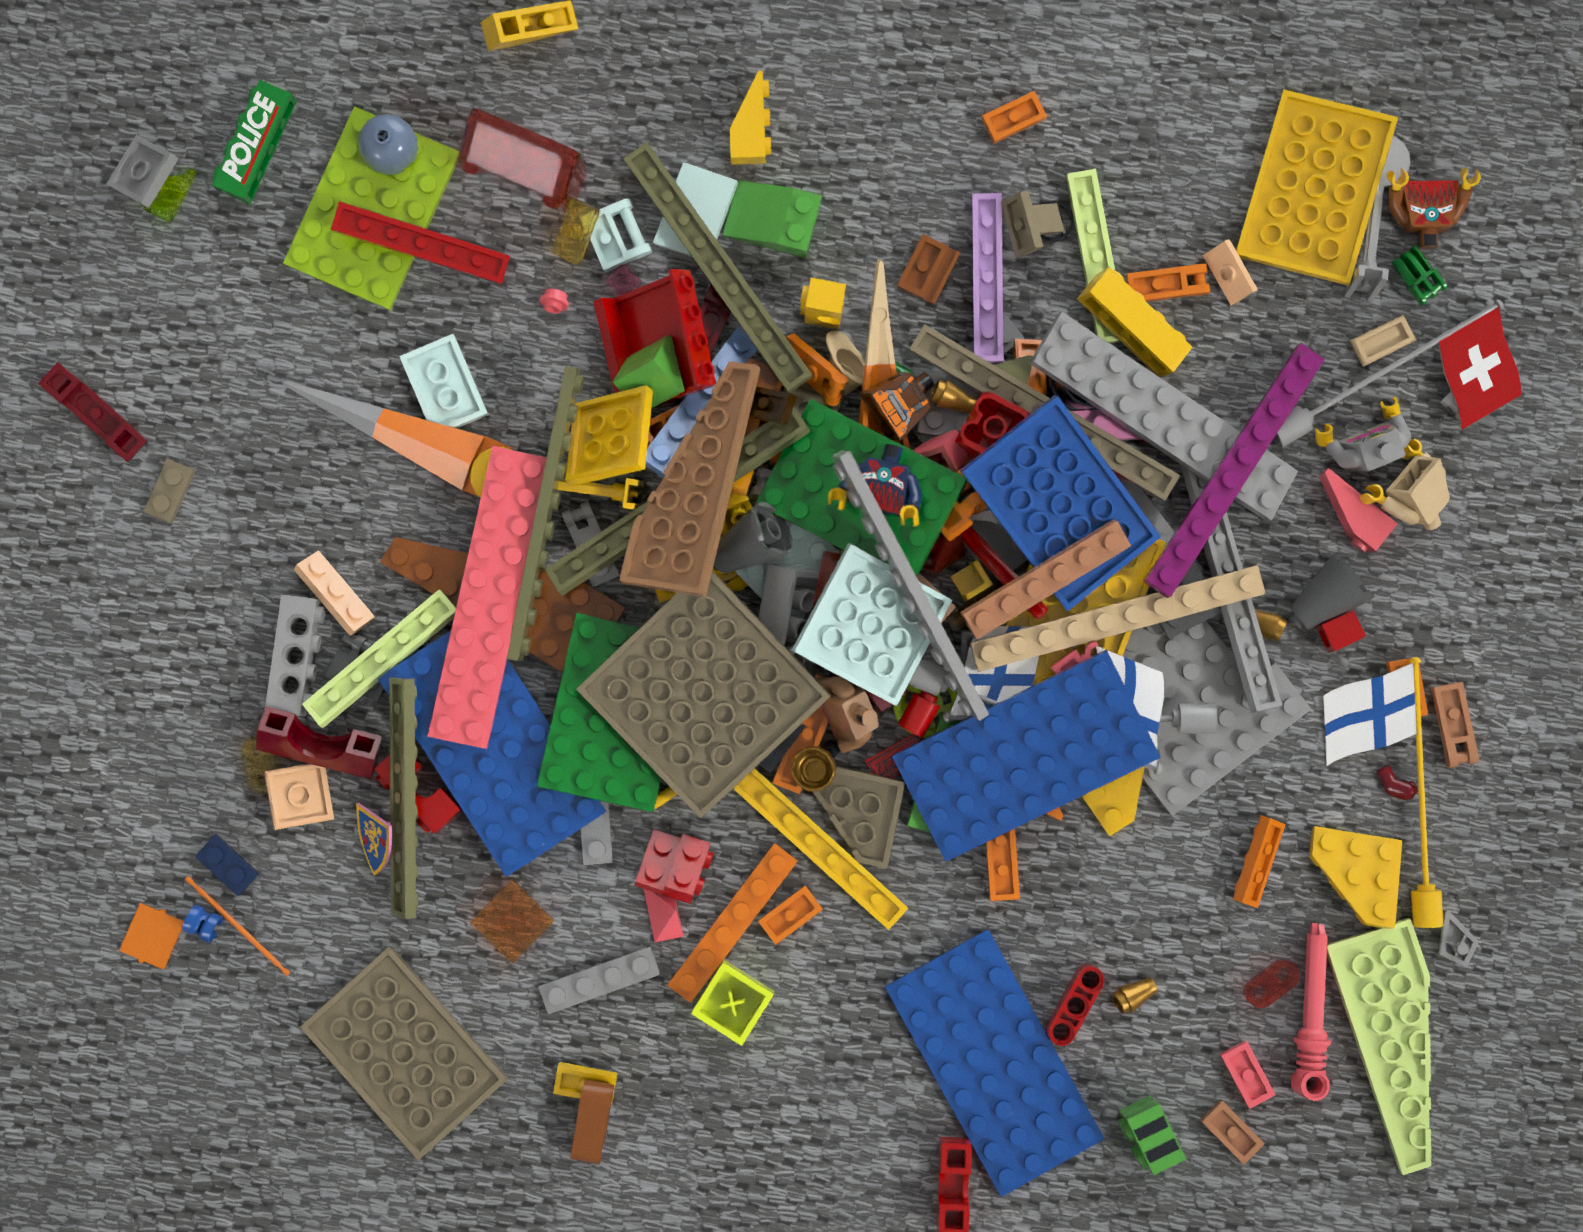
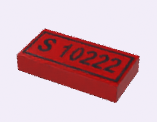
M911 734L866 759L865 762L872 774L895 778L901 774L892 755L921 741L918 735Z

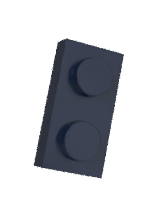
M215 834L195 855L202 864L237 896H240L260 874L218 834Z

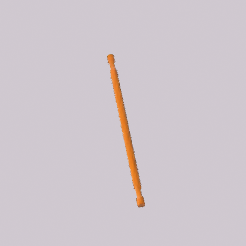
M187 876L185 878L188 884L192 885L213 908L271 963L278 967L286 977L291 973L200 886L196 885L191 877Z

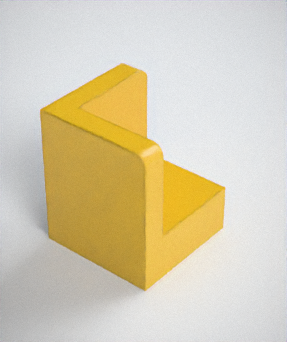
M978 560L950 577L965 602L993 585Z

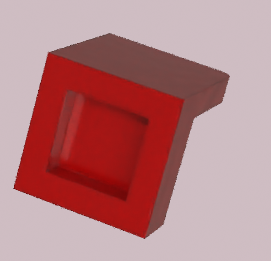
M1354 610L1316 626L1328 653L1335 652L1366 636Z

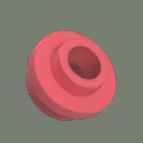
M546 289L539 301L547 312L553 314L566 311L569 306L567 294L558 289Z

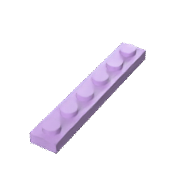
M1002 193L972 194L974 354L991 364L1004 362Z

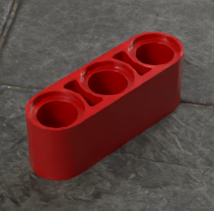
M1084 964L1076 970L1050 1016L1045 1028L1047 1036L1054 1044L1066 1046L1074 1040L1104 985V976L1095 966ZM1088 971H1094L1096 974L1095 983L1091 986H1084L1082 983L1083 975ZM1073 997H1079L1082 1001L1081 1008L1076 1012H1070L1067 1008L1068 1001ZM1059 1023L1067 1025V1033L1062 1038L1053 1036V1029Z

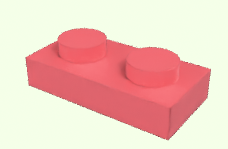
M1246 1040L1219 1054L1249 1109L1276 1095Z

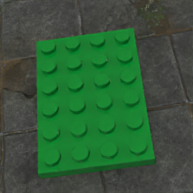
M810 398L801 415L810 433L782 451L755 504L766 502L777 510L772 513L843 550H845L847 544H852L883 561L876 551L875 545L878 543L873 533L868 534L861 522V518L864 516L859 507L855 508L848 502V498H846V505L843 510L838 509L840 500H833L830 505L827 504L829 491L837 488L841 482L833 470L832 465L835 462L832 456L841 450L850 451L856 464L865 462L867 457L881 460L885 444L902 447L903 450L899 464L909 467L912 470V474L917 476L923 495L918 512L919 524L914 526L913 518H907L904 521V525H901L900 517L883 513L917 577L967 483L966 478Z
M580 613L575 614L536 787L651 813L654 812L661 777L576 690L638 631L639 627Z

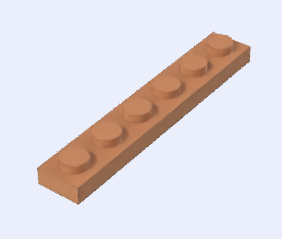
M1113 519L960 613L973 636L978 640L1131 547L1118 521Z

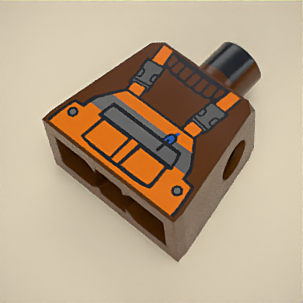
M910 372L897 373L863 390L859 395L885 436L891 440H901L930 410L931 404L924 394L934 387V382L925 372L915 379Z

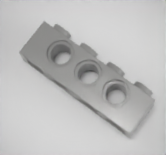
M281 594L265 708L267 706L294 713L296 716H306L307 710L302 704L313 695L309 693L310 682H315L317 675V665L313 664L314 653H319L321 647V636L317 635L318 625L323 624L325 619V606H321L322 602L318 599ZM300 619H304L307 623V629L302 635H298L295 632V624ZM296 648H299L303 653V658L298 664H294L290 658L292 651ZM295 677L298 680L299 687L296 692L291 694L288 692L286 684L290 678Z

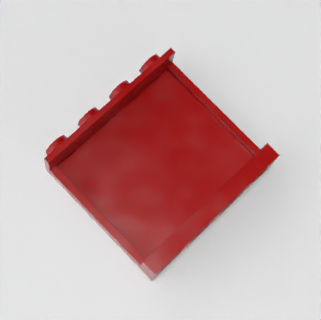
M670 269L668 270L669 276L615 298H600L593 301L614 393L621 392L613 383V380L626 358L667 335L672 336L684 392L655 407L715 386V371L710 358L708 340L704 332L701 310L698 306L694 288L695 283L690 270Z

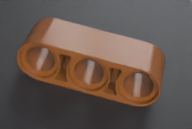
M584 1080L570 1159L600 1165L614 1092L613 1084Z

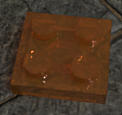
M512 879L471 923L513 964L555 919Z

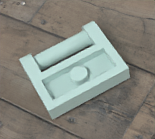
M629 198L581 217L604 273L652 253L649 243H645L631 209L633 206ZM617 214L621 215L635 247L628 251L612 216Z

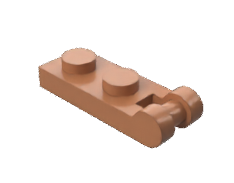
M1463 682L1432 687L1431 693L1447 768L1458 767L1459 763L1467 762V764L1478 763L1479 755ZM1463 742L1464 751L1457 752L1455 744Z

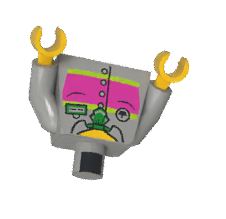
M1392 397L1394 404L1391 406H1385L1383 401L1380 402L1383 416L1389 422L1386 421L1340 441L1333 440V427L1330 424H1324L1325 432H1320L1315 428V441L1318 446L1326 447L1327 452L1341 468L1371 471L1406 456L1404 448L1407 447L1411 440V432L1403 416L1400 415L1398 399Z

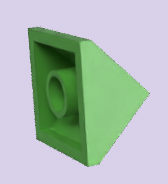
M667 335L627 357L613 380L616 387L620 391H625L647 385L653 390L651 408L684 392L672 336Z

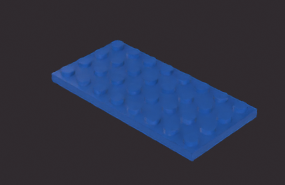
M451 631L387 671L378 680L390 697L389 677L414 679L417 689L415 700L417 728L415 730V737L504 875L508 877L607 811L600 801L536 787L550 723L508 659L488 749L428 737Z
M1107 649L986 708L989 715L980 721L973 717H968L892 755L945 862L1161 758Z
M989 929L980 932L885 986L1001 1197L1105 1139Z

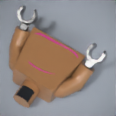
M839 675L816 678L831 694V697L822 704V708L833 735L838 740V743L828 740L821 748L829 751L834 759L840 751L846 753L864 746L871 738L872 731L879 726L877 713L873 710L865 690Z

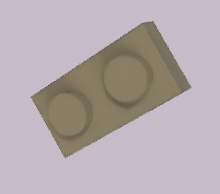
M167 458L143 512L173 524L196 470Z

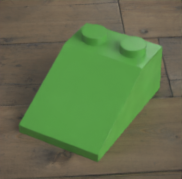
M738 180L722 236L807 258L821 207L822 195L791 187Z

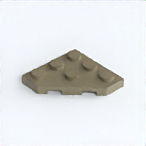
M836 766V773L832 783L823 790L813 791V793L829 814V818L840 835L851 848L856 860L859 863L887 869L906 783L904 780Z

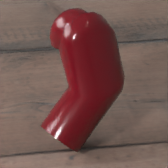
M1390 765L1376 770L1389 796L1401 800H1411L1418 793L1417 784L1413 781L1405 782L1396 779Z

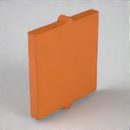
M140 903L119 951L137 958L139 963L147 962L164 970L181 933L184 921L166 914L165 909L159 911Z

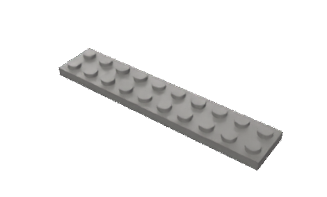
M1063 312L1057 314L1029 363L1206 482L1209 481L1240 431ZM1266 449L1234 500L1263 520L1271 521L1298 470Z

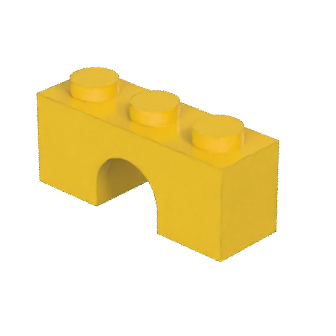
M811 278L809 286L803 285L800 315H805V324L839 330L846 284Z

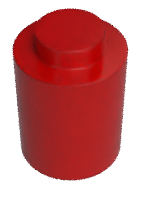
M922 691L921 694L914 692L898 724L911 733L924 737L941 707L937 703L938 697Z

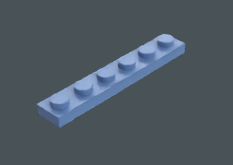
M738 327L712 360L716 383L729 361L747 363L749 357L752 358L757 352V348L747 334ZM714 386L688 395L683 399L647 448L645 464L647 468L664 478V470L686 433L690 434L697 420L695 418L700 410H704L712 397L711 391Z

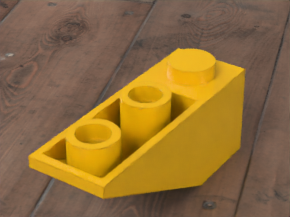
M763 70L757 72L730 127L731 165L766 164V155H771V137H765V126H770V108L764 109V98H769V80H763Z

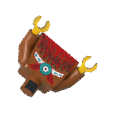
M1467 167L1460 171V178L1463 181L1460 185L1459 180L1408 181L1409 175L1402 168L1400 169V177L1395 180V173L1390 170L1386 175L1387 180L1392 184L1389 187L1388 210L1398 225L1404 228V233H1419L1420 249H1434L1438 247L1437 233H1445L1453 225L1457 224L1469 203L1473 191L1471 186L1477 185L1481 180L1480 172L1477 169L1475 170L1474 177L1466 179L1468 174Z

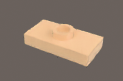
M1230 239L1203 255L1230 305L1238 303L1258 290Z

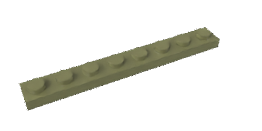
M389 677L390 825L392 826L391 915L410 919L416 918V908L418 907V896L416 894V878L418 876L416 848L418 846V838L415 833V820L418 816V809L415 804V790L418 785L415 775V760L417 758V747L415 745V730L417 728L415 700L417 689L412 678Z

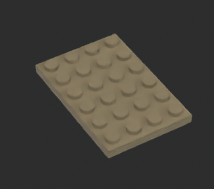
M392 946L385 949L300 1026L305 1034L418 1161L508 1080L506 1074Z

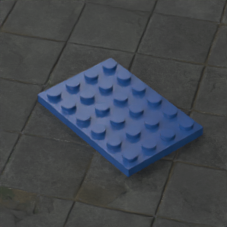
M1056 395L1051 397L960 470L1033 568L1111 520L1115 519L1118 521L1131 547L1053 593L1066 611L1073 608L1161 537L1066 406Z

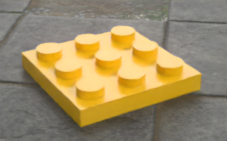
M645 385L574 404L578 405V414L571 428L572 444L568 453L565 482L575 486L645 469L653 390Z

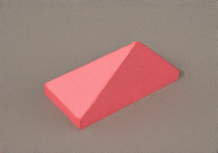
M644 889L654 942L684 937L676 899Z

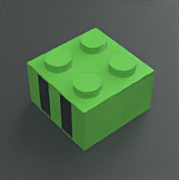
M1151 1095L1118 1110L1122 1118L1117 1120L1129 1142H1134L1135 1146L1130 1148L1137 1163L1141 1165L1143 1170L1148 1168L1155 1175L1186 1160L1160 1104Z

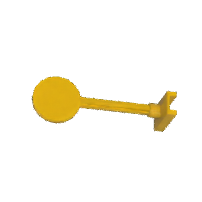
M492 448L482 452L475 459L470 472L471 484L475 493L480 498ZM626 478L625 484L614 483L613 485L588 482L571 486L564 479L559 481L557 490L612 497L613 501L623 502L622 508L635 510L641 504L633 503V497L638 498L639 492H635L634 489L635 486L644 487V481Z

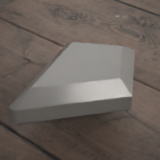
M1444 910L1438 954L1467 968L1479 941L1450 911Z

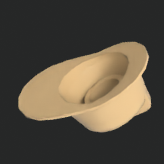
M834 330L826 335V344L831 355L828 361L848 378L845 389L840 392L846 396L860 385H863L865 362L850 339L844 333Z

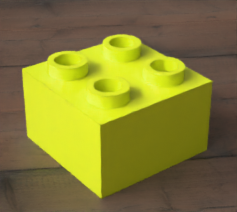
M724 959L694 1006L691 1014L742 1046L773 997L774 990Z

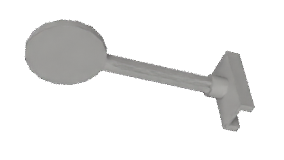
M1393 136L1366 227L1362 262H1360L1355 270L1350 285L1345 287L1344 297L1350 298L1353 292L1358 290L1368 292L1367 301L1373 302L1388 280L1389 269L1379 268L1377 263H1375L1384 188L1392 186L1387 180L1386 175L1392 170L1395 173V180H1397L1401 174L1400 169L1402 168L1408 173L1411 164L1408 149L1396 136Z

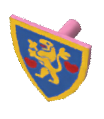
M357 803V825L360 841L372 873L377 875L384 870L390 858L392 826L390 822L384 821L362 804Z

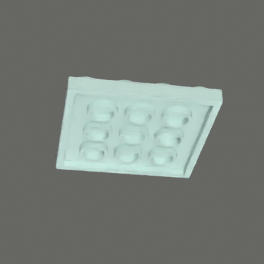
M847 544L792 651L897 706L930 644V640L924 639L917 628L919 620L915 612L911 613L907 609L903 598L906 596L901 586L897 587L889 575V571L892 570L890 565L852 544ZM919 582L941 623L952 600Z

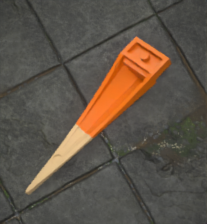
M880 259L877 260L862 391L897 374L889 320L884 263ZM861 398L859 423L885 436ZM908 435L901 440H893L910 449Z

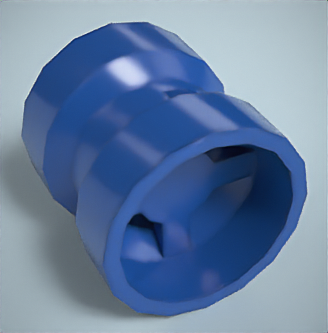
M195 904L184 920L182 931L188 934L195 933L200 936L202 941L211 943L217 934L213 929L216 924L221 926L223 916L216 913L209 914L205 911L204 907Z

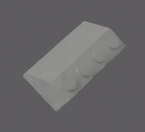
M768 564L758 619L814 676L816 663L793 652L792 648L832 573L792 565ZM791 608L805 612V618L790 614Z

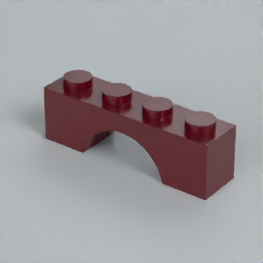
M266 706L257 728L256 750L372 780L375 772L374 768L377 766L380 756L382 736L356 729L343 736L322 735L305 727L299 721L296 714Z

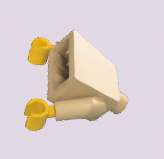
M1411 439L1407 447L1404 448L1406 456L1403 459L1414 458L1386 490L1388 497L1383 496V489L1380 485L1372 484L1365 488L1372 495L1364 493L1360 495V499L1366 505L1378 502L1382 505L1381 509L1406 524L1423 525L1426 530H1434L1441 525L1438 514L1450 499L1446 483V471L1442 466L1440 458H1432L1427 452L1423 454L1421 452V442L1417 439Z

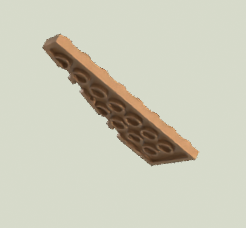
M728 362L711 391L712 397L704 410L699 411L695 418L697 420L690 434L686 433L663 472L664 478L656 491H652L647 501L649 503L642 515L638 514L633 523L619 581L621 583L706 597L760 373L758 365Z

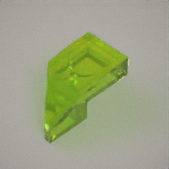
M188 169L185 174L168 176L150 207L144 206V210L171 223L196 177V170Z

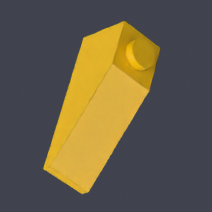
M571 0L494 13L480 22L488 51L509 48L579 29Z

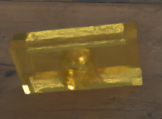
M571 198L551 253L573 264L581 265L601 210L578 199Z

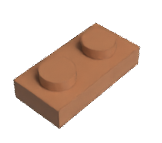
M1221 1099L1200 1119L1243 1165L1265 1144Z

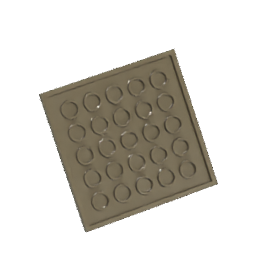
M713 571L706 597L676 593L576 689L700 819L831 697V694Z

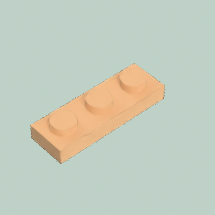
M320 551L315 552L295 566L294 571L350 636L368 625L375 618Z

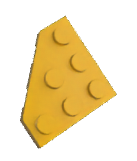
M1145 767L1134 770L1082 796L1109 836L1135 820Z
M1314 826L1312 828L1309 858L1316 866L1320 867L1335 891L1350 905L1356 913L1357 919L1362 925L1386 929L1395 928L1402 840Z

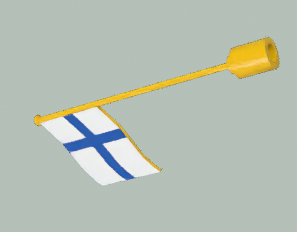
M1412 657L1409 661L1411 664L1380 677L1343 685L1323 696L1326 761L1328 766L1348 755L1387 747L1416 734L1423 884H1417V889L1411 890L1413 927L1437 928L1443 927L1442 890L1435 889V884H1429L1418 666L1421 660L1418 657Z

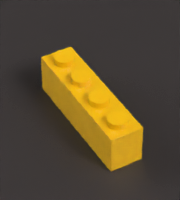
M1111 267L1096 274L1077 298L1083 306L1160 378L1173 373L1192 349L1185 336L1165 321V317L1160 312L1154 310L1145 301L1143 295L1133 290L1124 281L1123 276Z

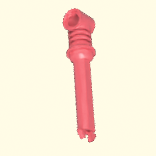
M1311 923L1310 933H1307L1303 1027L1297 1031V1036L1293 1037L1297 1049L1300 1050V1052H1296V1056L1300 1057V1059L1296 1060V1064L1300 1065V1067H1296V1071L1291 1078V1087L1294 1092L1312 1101L1322 1100L1329 1093L1330 1089L1326 1070L1322 1069L1327 1064L1323 1061L1327 1059V1055L1323 1054V1052H1327V1047L1331 1045V1040L1328 1039V1034L1323 1029L1328 935H1325L1324 924ZM1313 1077L1314 1086L1311 1090L1307 1091L1306 1082L1309 1078Z

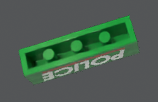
M259 80L257 86L250 90L248 95L249 104L245 113L239 115L236 122L237 130L235 135L225 145V157L222 164L215 168L212 175V186L218 192L251 205L296 105L297 100L292 93L262 80Z

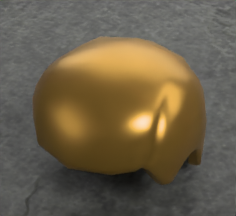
M808 746L795 754L792 761L791 775L799 787L809 792L821 791L832 783L836 773V764L829 751L819 746Z

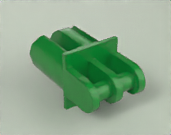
M1416 245L1411 247L1409 252L1401 254L1400 259L1396 258L1391 262L1408 285L1407 291L1411 292L1420 305L1424 306L1427 304L1426 300L1430 297L1432 299L1437 297V292L1440 290H1447L1445 281L1437 272L1438 267L1433 269ZM1430 276L1435 284L1431 285L1427 277ZM1419 283L1425 290L1422 293L1416 286Z

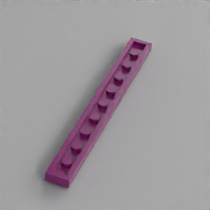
M1303 343L1295 347L1143 582L1166 598L1172 596L1325 359Z

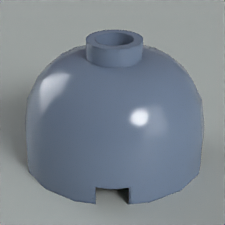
M391 114L376 115L369 119L361 128L358 138L359 151L365 163L375 172L384 175L403 172L404 168L408 167L410 163L412 165L415 161L419 149L417 136L410 124L399 116Z

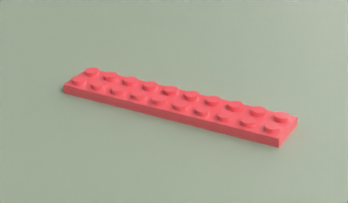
M492 446L428 737L488 749L506 668L510 637L547 457Z

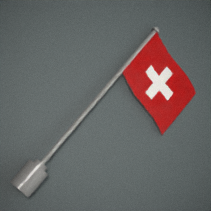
M1499 299L1494 300L1493 305L1312 411H1309L1307 408L1302 409L1298 405L1295 406L1273 439L1279 448H1283L1313 430L1312 424L1315 422L1313 416L1436 344L1439 346L1443 373L1457 406L1460 431L1522 395L1521 382L1517 366L1504 336L1500 315L1503 302Z

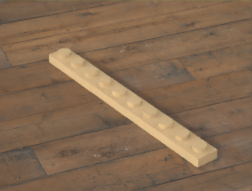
M1256 565L1178 586L1169 598L1156 592L972 642L970 647L977 672L1266 593L1259 567Z

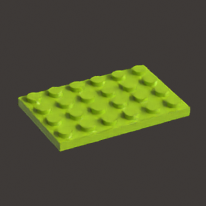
M354 106L283 264L391 311L415 257L331 231L338 203L341 201L428 229L461 153L414 132L418 139L419 149L412 165L410 163L399 174L384 175L377 173L365 163L360 154L358 143L361 128L369 119L376 115Z

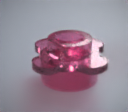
M623 264L612 275L607 277L606 283L608 287L614 288L617 296L632 291L634 288H639L641 280L633 275L628 265ZM625 279L626 284H621V280Z

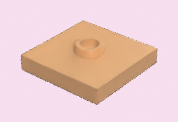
M305 764L264 772L274 830L334 819L326 768Z

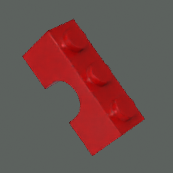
M390 754L374 768L379 774L376 779L387 790L390 789ZM417 758L415 760V775L424 767ZM444 787L439 788L430 797H423L415 791V804L419 817L416 822L427 833L430 831L434 834L439 833L462 811L456 799Z
M939 1137L936 1222L938 1232H969L970 1204L968 1186L972 1158V1143L969 1138Z

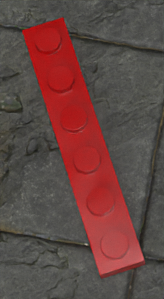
M341 201L338 203L331 227L333 232L502 285L510 255Z

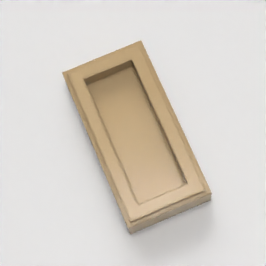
M1401 315L1352 339L1350 343L1362 367L1415 342L1416 338L1404 315Z

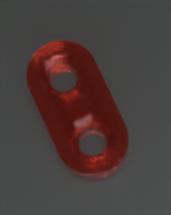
M1285 959L1274 961L1246 983L1244 987L1246 1000L1257 1008L1270 1006L1297 985L1300 978L1297 966ZM1281 969L1287 971V977L1283 980L1278 978V972ZM1261 986L1264 993L1261 997H1256L1254 990L1256 987Z

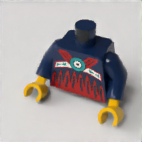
M885 444L881 460L867 457L865 462L858 463L857 466L882 513L900 517L901 525H904V521L907 518H913L914 526H918V512L923 495L917 476L912 474V470L909 467L899 464L903 448L892 444ZM844 480L840 482L837 488L831 489L828 494L827 504L830 505L833 500H840L839 510L845 508L846 498H848L847 492L849 488Z

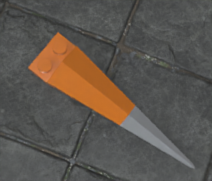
M282 382L284 386L453 486L477 497L479 496L475 493L471 484L470 475L475 459L482 452L492 448V446L506 447L514 450L513 447L488 436L399 413L293 382Z

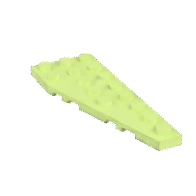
M1406 918L1397 921L1394 929L1378 927L1327 944V957L1399 1172L1402 1175L1431 1166V1129H1429L1431 1053L1429 1034L1430 1003L1428 1002L1430 974L1412 921Z

